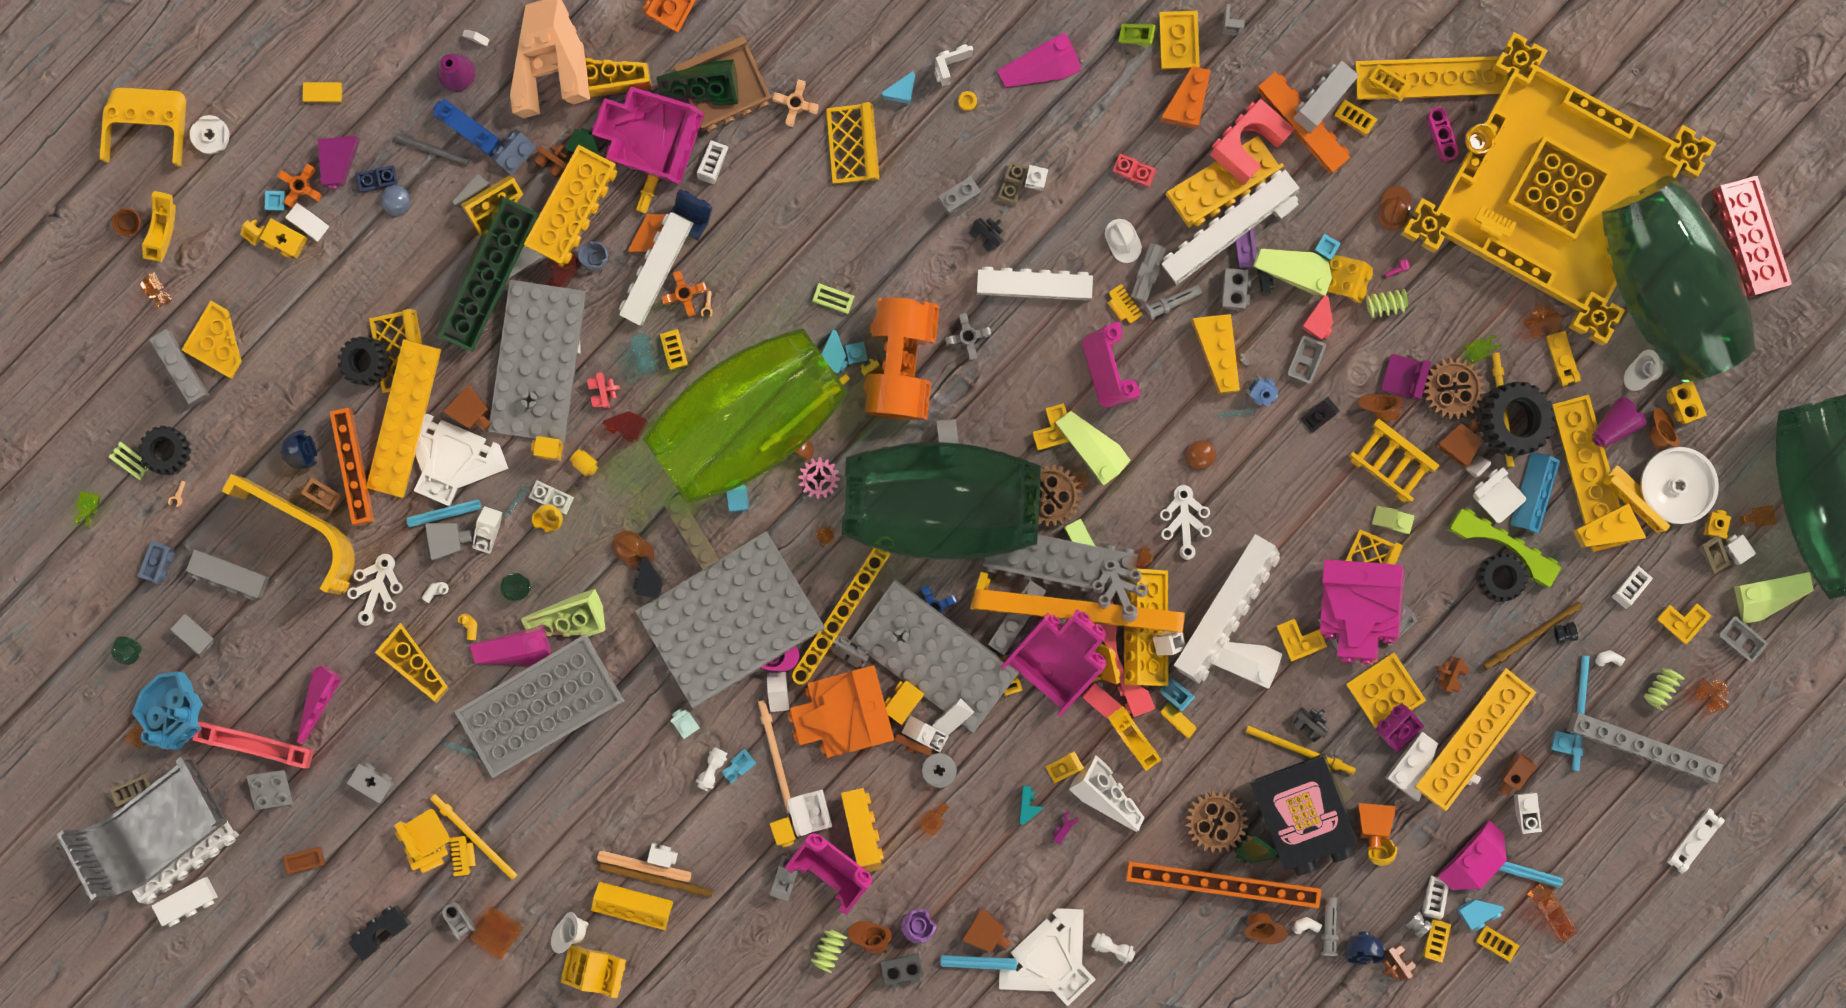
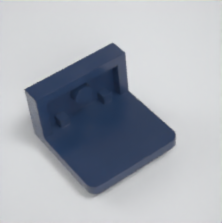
M679 189L675 205L670 213L674 212L693 222L694 224L688 236L698 241L709 224L712 206L707 201L694 197L689 191Z

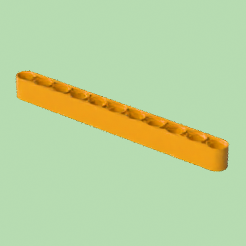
M974 589L972 606L973 609L1038 617H1044L1049 613L1058 619L1067 620L1078 609L1080 612H1085L1093 623L1183 633L1185 613L1136 607L1138 612L1137 619L1133 622H1127L1122 618V605L1111 604L1108 608H1102L1096 602Z

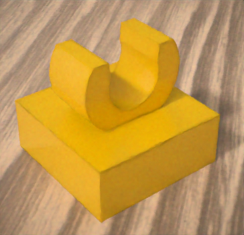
M256 219L252 222L247 220L242 225L240 233L242 237L254 246L260 242V237L265 229V226L261 228L256 227Z
M869 359L871 364L866 367L863 364L861 365V372L866 380L867 375L884 374L877 360Z

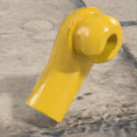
M469 614L459 615L458 622L467 629L466 639L476 640L477 622Z

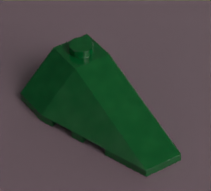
M734 59L714 61L657 76L656 78L660 95L679 99L691 98L696 99V102H713V105L718 106L739 103L738 80Z
M1247 832L1242 838V842L1234 850L1237 854L1236 858L1244 864L1247 861L1252 864L1279 858L1278 853L1273 848Z

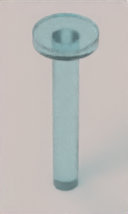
M1251 405L1250 409L1220 413L1219 416L1220 418L1249 413H1252V416H1254L1253 405Z
M524 485L521 486L523 488L522 492L505 512L507 517L527 492L531 493L529 488Z
M448 742L443 744L445 747L473 755V759L477 758L478 752L476 749L473 751Z

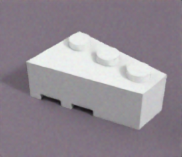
M1418 732L1384 778L1413 800L1419 802L1421 793L1414 787L1431 766L1438 743L1425 733Z

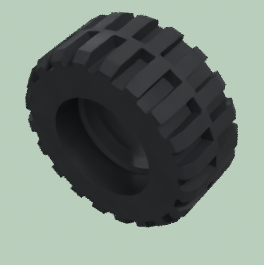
M1518 381L1493 388L1489 391L1488 395L1484 396L1482 399L1484 404H1480L1478 411L1481 413L1477 415V421H1480L1478 430L1484 435L1482 436L1483 441L1490 443L1488 445L1489 448L1492 450L1497 449V453L1501 455L1520 456L1533 453L1547 443L1545 439H1550L1552 435L1550 429H1553L1555 426V422H1552L1555 412L1551 411L1550 407L1553 405L1551 401L1546 400L1547 395L1544 391L1539 392L1540 388L1536 385L1530 386L1528 382L1520 383ZM1511 401L1519 403L1527 413L1528 426L1521 437L1511 434L1504 423V411Z

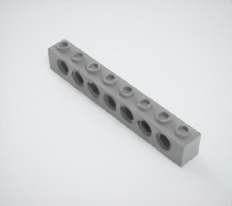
M1572 713L1567 731L1709 783L1718 782L1723 767L1722 764L1581 713Z

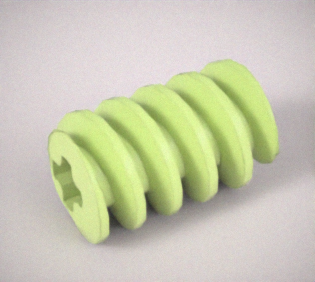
M1402 289L1401 294L1398 290H1395L1393 294L1388 291L1386 297L1383 292L1379 293L1378 297L1376 294H1372L1371 299L1366 295L1368 312L1372 318H1375V312H1378L1380 317H1382L1383 311L1386 312L1387 316L1390 315V310H1393L1395 315H1397L1398 309L1401 310L1402 314L1405 313V308L1408 307L1406 290Z
M1662 668L1661 673L1663 675H1657L1658 681H1653L1652 685L1654 688L1649 687L1648 691L1650 694H1645L1644 698L1653 707L1664 711L1660 707L1661 705H1668L1664 699H1672L1669 692L1676 693L1673 686L1680 687L1677 680H1684L1685 678L1671 669Z
M824 930L823 933L827 938H820L824 945H817L821 952H814L818 958L811 959V962L818 968L832 973L828 967L834 968L835 964L831 960H838V957L835 955V953H841L838 946L845 945L841 939H847L848 937L834 930Z

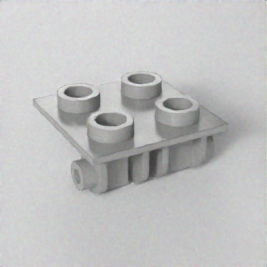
M282 769L246 776L255 810L293 804L287 778H289L288 771Z

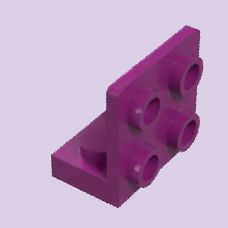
M1391 354L1381 390L1418 401L1422 397L1431 362L1427 360L1420 362Z

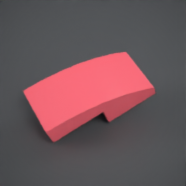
M1123 154L1119 155L1112 170L1118 175L1149 188L1157 172L1156 168L1142 164L1136 159Z
M1095 682L1082 695L1090 705L1106 718L1123 706Z

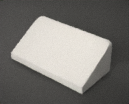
M960 699L941 715L932 726L949 735L968 719L974 711Z

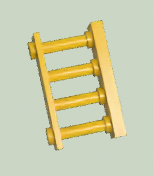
M1378 418L1371 425L1374 428V433L1358 454L1351 452L1348 457L1351 458L1350 462L1356 467H1363L1397 493L1396 497L1400 501L1410 503L1414 498L1409 494L1426 472H1435L1440 465ZM1385 436L1390 440L1388 442L1389 445L1375 464L1371 466L1363 459L1378 439ZM1400 448L1405 452V456L1387 478L1379 470L1393 451ZM1415 459L1420 463V468L1402 490L1394 482L1409 462Z

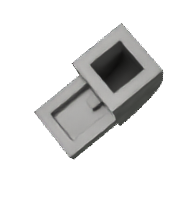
M956 419L936 421L941 465L959 464Z
M782 855L770 896L788 901L798 870L790 873L785 869L791 858Z

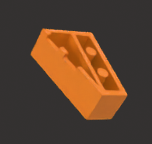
M1191 67L1162 115L1160 122L1197 130L1211 70Z

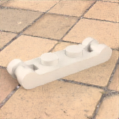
M1707 808L1668 858L1667 863L1671 866L1674 865L1681 874H1684L1725 820L1720 816L1717 817L1712 809ZM1708 819L1713 822L1710 827L1705 824ZM1680 855L1685 857L1683 862L1678 859Z

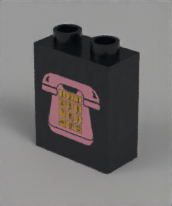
M1325 753L1252 780L1250 783L1284 871L1294 868L1296 875L1301 876L1318 869L1316 859L1330 855L1333 863L1355 855L1352 846L1358 844L1359 838Z

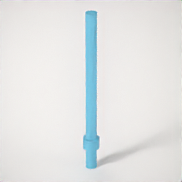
M1582 655L1577 713L1585 715L1590 656ZM1576 734L1574 747H1572L1571 755H1573L1572 771H1580L1581 756H1583L1582 736Z

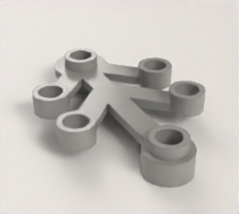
M1106 560L1101 565L1103 574L1099 580L1093 582V591L1098 594L1102 593L1104 585L1109 578H1111L1112 584L1106 594L1099 597V605L1102 608H1108L1111 605L1113 596L1117 592L1123 606L1122 618L1127 622H1133L1137 619L1138 612L1137 608L1130 603L1125 590L1135 593L1138 597H1145L1148 593L1147 586L1145 584L1136 586L1120 580L1119 576L1129 578L1131 582L1137 583L1141 580V572L1137 569L1131 571L1123 569L1117 561Z

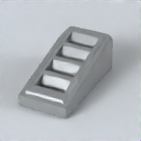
M476 174L453 200V203L460 207V204L489 188L491 185L479 174Z

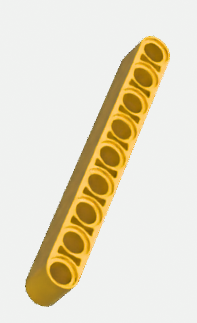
M880 539L826 620L824 624L826 629L817 634L793 671L792 678L795 683L805 684L810 680L834 640L892 554L894 544L890 539ZM882 542L890 543L891 548L888 552L880 550ZM872 558L880 560L878 568H872L869 565ZM861 574L869 575L870 581L867 584L859 582ZM851 590L859 592V598L855 601L850 600L848 597ZM841 606H846L849 609V613L845 617H841L838 614V609ZM830 622L838 624V630L835 633H830L827 629ZM820 638H825L828 642L825 649H819L817 646V641ZM810 654H814L817 657V662L814 665H809L806 661L807 656ZM800 670L805 671L807 674L804 681L796 679V673Z

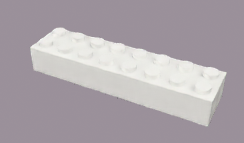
M1286 170L1283 172L1277 171L1271 176L1270 182L1267 184L1263 182L1256 187L1253 195L1247 194L1244 196L1237 207L1233 205L1224 212V217L1221 219L1215 218L1209 223L1208 229L1205 231L1201 229L1194 234V239L1191 242L1185 241L1178 247L1179 251L1175 254L1171 252L1163 258L1162 267L1176 286L1299 193L1298 185Z
M1256 534L1254 535L1174 664L1180 673L1198 684L1201 681H1205L1208 677V669L1219 659L1220 655L1218 653L1221 648L1227 646L1230 640L1228 638L1232 631L1235 632L1240 624L1239 619L1242 615H1246L1250 608L1249 603L1260 592V585L1268 580L1270 569L1279 562L1280 553L1275 545Z

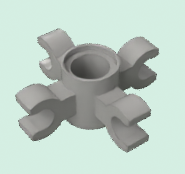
M967 313L960 314L962 330L959 335L945 337L946 346L962 343L967 347L969 360L977 359L974 343L976 339L991 336L990 327L975 331L969 325ZM970 332L974 338L972 341L967 342L963 339V334Z

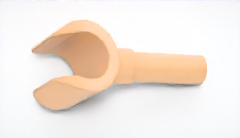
M707 291L705 308L701 310L702 317H704L705 309L710 310V317L713 315L710 304L711 291Z
M181 481L175 496L169 498V505H172L174 499L177 500L176 507L182 504L181 493L186 482Z

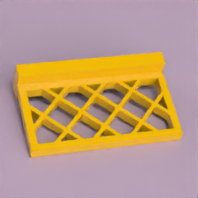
M865 102L859 105L826 108L833 184L880 180L873 104ZM860 109L861 116L855 122L849 115L853 110ZM832 112H840L844 115L838 124L832 121ZM846 118L854 123L848 132L840 127ZM856 127L862 130V136L858 141L850 136ZM838 128L846 134L839 143L834 140L833 136ZM848 137L856 142L850 151L841 146ZM858 145L864 149V154L859 160L852 155V152ZM839 148L847 152L841 162L835 158V153ZM849 156L857 161L851 170L843 165ZM861 164L865 167L866 176L858 177L853 172ZM842 166L849 173L845 178L837 179V171Z
M406 309L402 312L369 318L372 338L379 341L384 338L390 342L386 351L390 352L393 346L401 350V346L396 344L401 334L406 337V340L422 344L416 310ZM402 316L403 325L398 329L392 323L396 317ZM383 321L387 324L382 333L376 329L375 322ZM390 326L398 331L393 340L385 336ZM399 355L396 359L388 356L394 362L390 367V371H386V378H381L382 381L380 383L382 393L384 394L390 393L391 388H387L386 380L389 376L394 378L392 371L397 365Z
M1360 529L1346 561H1352V555L1361 553L1364 562L1371 563L1378 560L1379 563H1382L1381 559L1385 558L1383 564H1396L1403 545L1397 542L1396 544ZM1361 536L1368 538L1371 545L1361 548L1359 543ZM1380 545L1389 547L1388 553L1379 556L1376 547ZM1373 548L1376 557L1367 560L1363 551Z

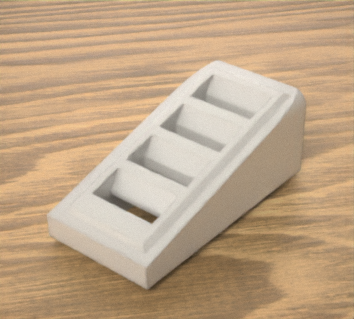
M710 140L697 171V178L699 180L715 184L728 146ZM712 149L720 151L721 155L712 152ZM709 156H711V157H713V158H716V159H719V160H718V161H715V160H713V159H710ZM706 164H710V165H712V166H715V169L712 168V167L706 166Z
M1637 566L1612 595V598L1627 609L1634 603L1653 578ZM1636 574H1637L1641 579H1643L1645 582L1642 583L1639 579H1637V578L1635 577ZM1631 580L1639 586V589L1631 583ZM1626 587H1628L1634 594H1631L1626 589Z
M1430 876L1421 913L1425 917L1436 920L1443 918L1449 888L1438 877ZM1434 884L1443 886V889L1436 888L1433 886ZM1432 892L1440 893L1441 897L1433 895ZM1431 900L1439 901V904L1431 903ZM1429 908L1437 909V912L1429 910Z

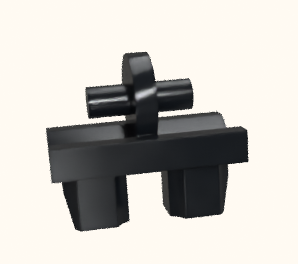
M980 217L973 222L974 226L969 234L976 240L984 234L988 239L982 246L988 252L1005 242L999 236L1003 232L999 227L1002 222L1000 219L994 222L991 218H988L985 222Z
M1302 707L1298 711L1297 718L1293 723L1300 731L1306 725L1312 728L1307 736L1313 742H1316L1321 737L1324 738L1329 730L1324 725L1327 719L1323 717L1325 713L1323 709L1317 712L1312 708L1308 712Z

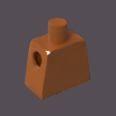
M467 385L443 411L471 430L477 425L483 431H486L492 424L485 417L490 410L470 385Z
M1472 420L1467 427L1460 423L1435 447L1461 467H1468L1482 442V439L1476 435L1480 424L1475 420Z
M1516 750L1500 776L1504 782L1499 791L1506 796H1509L1513 788L1519 791L1537 766L1534 761ZM1513 775H1517L1515 779H1511Z
M982 907L962 938L964 942L992 952L995 946L1006 951L1011 943L1009 939L1002 936L1005 927Z

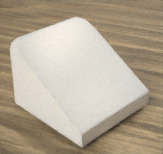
M1478 455L1466 467V470L1474 478H1477L1491 465V462Z

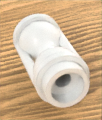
M716 747L709 751L707 758L708 768L696 779V782L699 783V788L706 791L709 788H714V773L716 769L723 766L724 761L727 760L726 756L728 753Z
M1096 933L1091 945L1097 952L1115 953L1117 959L1123 961L1124 964H1127L1128 961L1132 962L1135 951H1133L1134 946L1127 944L1116 945L1104 933Z

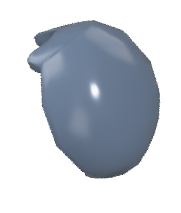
M391 185L382 192L381 203L389 215L400 216L405 214L410 208V196L403 186Z
M592 241L584 246H580L577 254L579 262L589 270L602 268L606 265L609 257L605 246Z

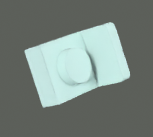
M680 708L672 714L674 718L670 721L675 725L683 739L700 729L688 709L683 711Z

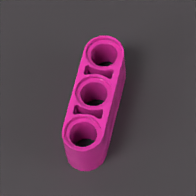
M1435 107L1427 115V124L1439 159L1444 163H1450L1458 156V147L1446 111L1441 107ZM1438 113L1441 121H1435L1432 118V114ZM1444 131L1447 138L1441 139L1438 136V132ZM1450 149L1453 153V156H1445L1444 150Z

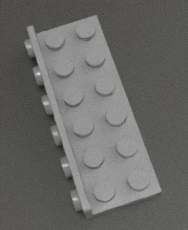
M992 525L983 566L987 567L989 572L998 573V570L1006 571L1005 575L1017 577L1018 573L1024 575V579L1035 581L1037 577L1043 579V583L1054 585L1055 581L1061 582V587L1073 589V585L1081 587L1080 591L1092 593L1093 582L1100 578L1101 565L1106 548Z

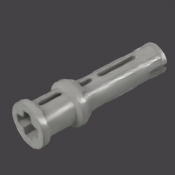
M1196 284L1169 298H1159V301L1151 305L1146 304L1144 307L1149 319L1152 321L1163 313L1168 314L1170 309L1198 296H1202V291L1199 285Z
M1325 897L1324 934L1321 936L1323 940L1321 956H1338L1336 952L1337 940H1339L1338 935H1336L1337 898Z

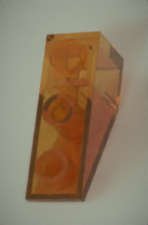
M1543 882L1527 893L1537 910L1562 943L1578 933L1554 892Z

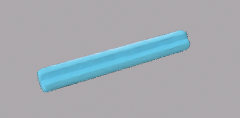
M477 499L407 517L406 522L408 527H414L480 510L481 502Z
M1505 862L1499 869L1503 872L1561 888L1563 878L1510 862Z
M942 955L941 966L1016 970L1017 959Z

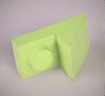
M1376 506L1372 525L1410 534L1414 515L1399 512L1397 509Z

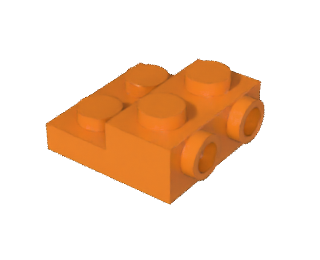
M645 0L642 5V9H644L642 14L678 33L696 0Z

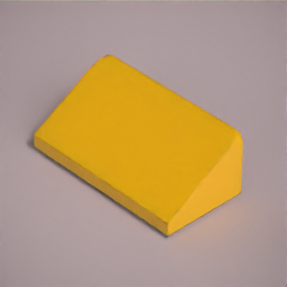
M1170 702L1159 711L1186 738H1190L1196 730V726Z

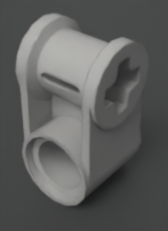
M451 902L444 907L442 915L459 941L468 932L476 930L474 924L458 903ZM449 907H454L457 910L456 916L452 917L448 914L447 910Z

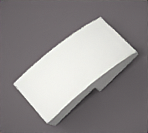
M298 203L293 206L285 217L286 220L299 230L305 232L316 242L319 241L329 228L326 223Z
M538 480L529 498L539 503L554 505L563 514H567L574 497Z

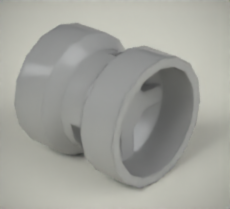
M1419 911L1415 912L1405 923L1409 929L1415 930L1414 934L1418 938L1425 935L1432 927L1428 920L1424 921L1423 915Z

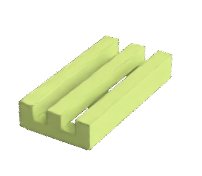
M819 283L812 302L849 314L855 296ZM823 289L831 293L840 295L842 297L848 298L849 301L846 302L844 300L821 293L820 290ZM820 296L847 307L845 309L817 298Z
M119 442L118 447L113 450L114 452L110 454L109 458L141 480L149 469L146 466L145 468L141 467L122 453L120 450L123 448L140 462L142 460L136 452L124 443ZM117 454L140 470L141 473L138 474L116 457Z

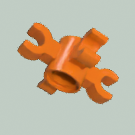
M307 163L301 176L292 177L282 170L279 172L277 177L288 183L291 189L283 203L293 208L298 197L306 194L319 202L322 195L310 188L308 182L316 171L313 166ZM301 181L304 182V187L301 190H296V184Z
M680 270L674 272L673 275L678 287L675 293L661 297L663 304L666 306L679 301L684 304L688 317L694 316L696 314L691 301L694 295L708 291L706 284L703 282L690 287L685 284ZM683 289H687L690 292L689 296L685 299L679 296L680 291Z

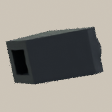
M643 556L638 561L637 570L640 573L639 578H635L633 589L636 590L635 594L659 598L664 579L649 556Z

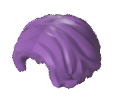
M926 909L911 910L902 918L901 930L903 935L913 943H926L933 936L937 928L929 919V913Z

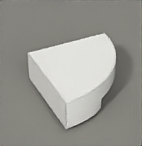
M464 30L462 34L463 37L485 46L488 45L489 39L478 32Z

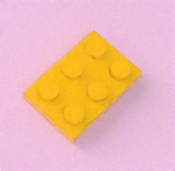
M1159 12L1161 70L1191 69L1192 66L1200 68L1198 12Z

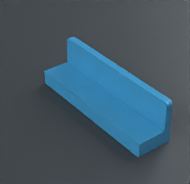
M1530 454L1520 492L1526 497V501L1513 512L1510 522L1511 526L1524 528L1539 534L1560 460L1550 455Z

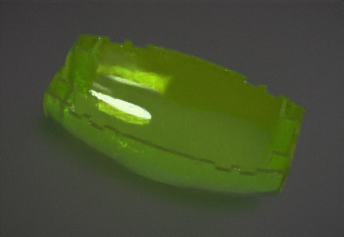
M804 328L794 330L749 346L712 367L678 395L655 421L643 440L660 465L665 469L686 503H692L733 490L780 464L804 445L827 422L848 392Z

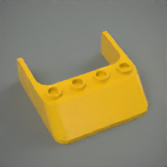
M115 88L112 90L103 110L100 160L105 163L110 162L113 123L170 126L174 131L172 163L177 167H181L186 112V97L179 91L133 88Z

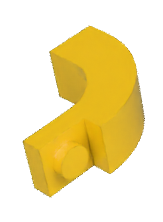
M153 191L151 195V224L148 234L142 243L143 258L162 262L171 241L176 205L173 204V195Z
M1123 706L1107 717L1117 734L1145 771L1161 761L1155 749L1138 729Z

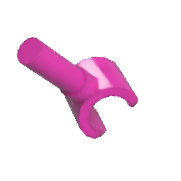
M1409 260L1398 261L1399 267L1385 273L1386 278L1397 272L1409 270Z

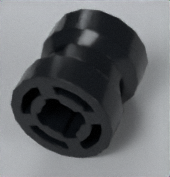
M1569 622L1565 626H1554V635L1558 644H1563L1568 640H1578V632L1574 622Z

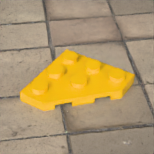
M210 301L181 350L233 379L242 364L230 314L225 308Z

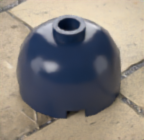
M305 430L293 432L283 441L281 457L288 465L295 469H307L315 466L317 461L314 462V457L317 456L316 445L310 435L306 436L304 434Z
M1359 932L1346 945V960L1348 959L1349 963L1365 965L1367 964L1366 961L1373 960V964L1384 961L1383 944L1380 939L1370 935V932Z

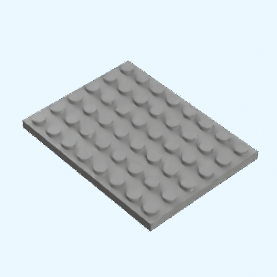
M767 531L721 558L719 562L706 570L698 572L665 592L659 598L652 600L635 611L693 709L826 629Z

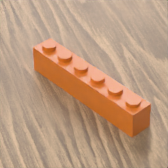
M1275 71L1256 90L1274 111L1295 128L1293 133L1325 170L1332 175L1351 158L1349 151L1345 146H1340L1337 143V137L1331 131L1328 132L1324 128L1325 124L1323 121L1309 133L1293 119L1297 114L1295 109L1302 102L1299 99L1300 95L1294 88L1290 89L1286 84L1287 80L1282 74L1278 75Z
M344 408L330 411L352 525L358 526L375 522L353 410Z

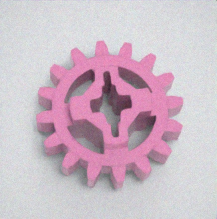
M819 457L818 462H815L812 458V464L810 465L805 462L807 468H801L800 471L803 475L798 476L799 479L803 480L799 484L800 487H806L803 492L809 491V497L811 498L816 494L817 499H820V495L827 498L828 492L833 495L832 488H838L835 481H840V478L835 476L839 471L833 470L835 464L828 465L829 460L827 459L825 462H822L821 457ZM816 466V470L812 474H807L811 468ZM823 466L829 469L832 475H826L823 471ZM820 470L821 476L825 477V479L821 480L818 487L817 480L814 477L818 476ZM807 481L815 485V490L808 486ZM826 483H831L827 489L822 491V487Z

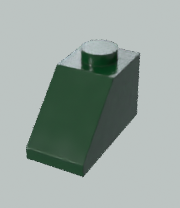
M575 128L566 147L567 152L574 154L577 146L580 145L601 156L595 139L591 135L592 132L581 128V130Z

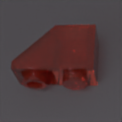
M571 252L573 254L568 264L565 263L563 267L549 259L550 271L553 270V278H550L551 286L566 288L578 274L577 254L575 252Z
M628 411L603 420L602 424L606 426V431L613 434L619 432L623 434V439L633 442V440L639 441L648 420Z

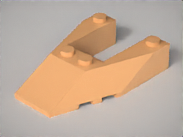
M540 0L525 5L510 92L512 113L519 117L527 118L540 114L536 78L558 71L563 100L573 105L590 100L584 46L576 34L575 26L572 25L562 0Z

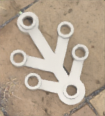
M1181 485L1175 489V499L1160 512V518L1164 521L1171 519L1172 512L1179 505L1181 513L1168 528L1161 532V536L1165 540L1171 539L1175 530L1182 523L1183 546L1180 548L1179 553L1181 558L1190 560L1195 556V548L1191 545L1190 524L1200 532L1202 537L1210 536L1212 531L1209 526H1204L1189 513L1188 504L1198 511V515L1201 518H1207L1210 515V510L1208 507H1203L1193 498V491L1189 486ZM1181 491L1187 493L1186 498L1180 496ZM1202 509L1207 510L1206 516L1201 515ZM1165 511L1169 513V518L1167 519L1162 516ZM1203 528L1209 530L1208 535L1202 533ZM1166 530L1170 531L1171 536L1169 538H1166L1164 536V532ZM1186 548H1189L1191 550V554L1189 556L1185 555L1184 550Z
M389 554L378 556L374 565L364 570L358 569L354 573L356 580L363 581L366 579V576L378 571L374 580L357 588H350L347 592L349 598L357 599L361 594L371 590L364 611H361L358 615V621L362 625L369 626L374 622L372 611L379 593L384 601V609L386 611L392 612L396 609V603L392 601L383 582L385 575H387L391 583L390 590L393 593L398 594L402 592L403 586L398 582L393 572L395 560ZM383 560L388 561V565L386 567L382 566ZM358 572H363V578L359 579L357 577ZM395 584L400 586L399 591H394L393 586ZM352 590L357 591V595L355 597L351 596ZM389 602L393 604V608L391 610L387 608V604ZM364 614H367L369 617L366 622L362 620Z

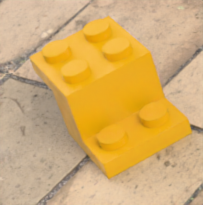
M571 945L567 951L561 983L581 991L601 993L617 998L621 988L626 960L607 952L588 950Z

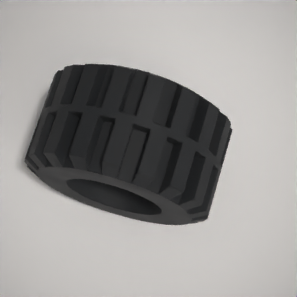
M362 336L351 338V342L347 341L344 343L345 348L341 347L340 351L342 354L338 355V359H340L338 367L342 368L340 373L345 375L344 378L353 384L372 386L375 383H380L382 381L381 378H386V371H390V367H388V364L391 363V359H388L390 352L385 351L387 349L386 345L381 344V341L374 338ZM367 350L371 357V363L369 368L362 372L359 368L358 360L360 355Z
M153 427L152 431L148 430L145 433V438H141L142 444L138 446L141 452H138L139 457L142 458L141 462L146 465L147 469L164 476L166 474L174 475V472L179 473L182 467L185 468L187 466L185 464L187 460L190 461V443L184 434L173 427ZM170 440L175 447L174 454L169 460L161 462L156 458L155 449L161 441Z
M1500 553L1489 556L1485 561H1482L1481 567L1477 570L1478 576H1476V581L1479 582L1477 586L1478 589L1481 588L1483 595L1496 602H1505L1519 597L1522 594L1521 592L1525 591V584L1528 583V579H1526L1528 571H1525L1524 567L1526 566L1520 562L1518 557L1515 558L1512 554ZM1499 566L1506 567L1512 575L1511 584L1506 589L1496 587L1492 580L1493 571Z

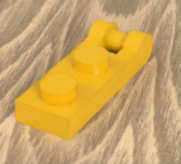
M1562 331L1546 336L1561 387L1568 386V383L1581 382L1566 332ZM1570 370L1571 375L1565 376L1564 371Z

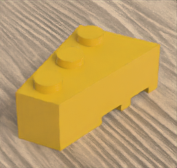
M512 176L505 177L460 204L479 237H481L500 195L515 202L522 197L523 193Z
M1629 504L1622 505L1573 530L1581 548L1646 538Z

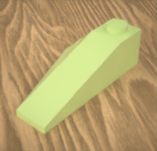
M1259 249L1253 267L1312 295L1326 296L1332 279L1328 259L1313 252Z
M1069 411L1055 422L1100 484L1105 485L1129 463L1130 459L1119 444L1072 411Z
M1810 572L1734 586L1740 618L1745 624L1762 621L1814 591Z
M596 589L577 594L521 618L525 629L544 625L547 636L563 635V637H570V635L583 636L585 634L591 636L605 631L603 605Z

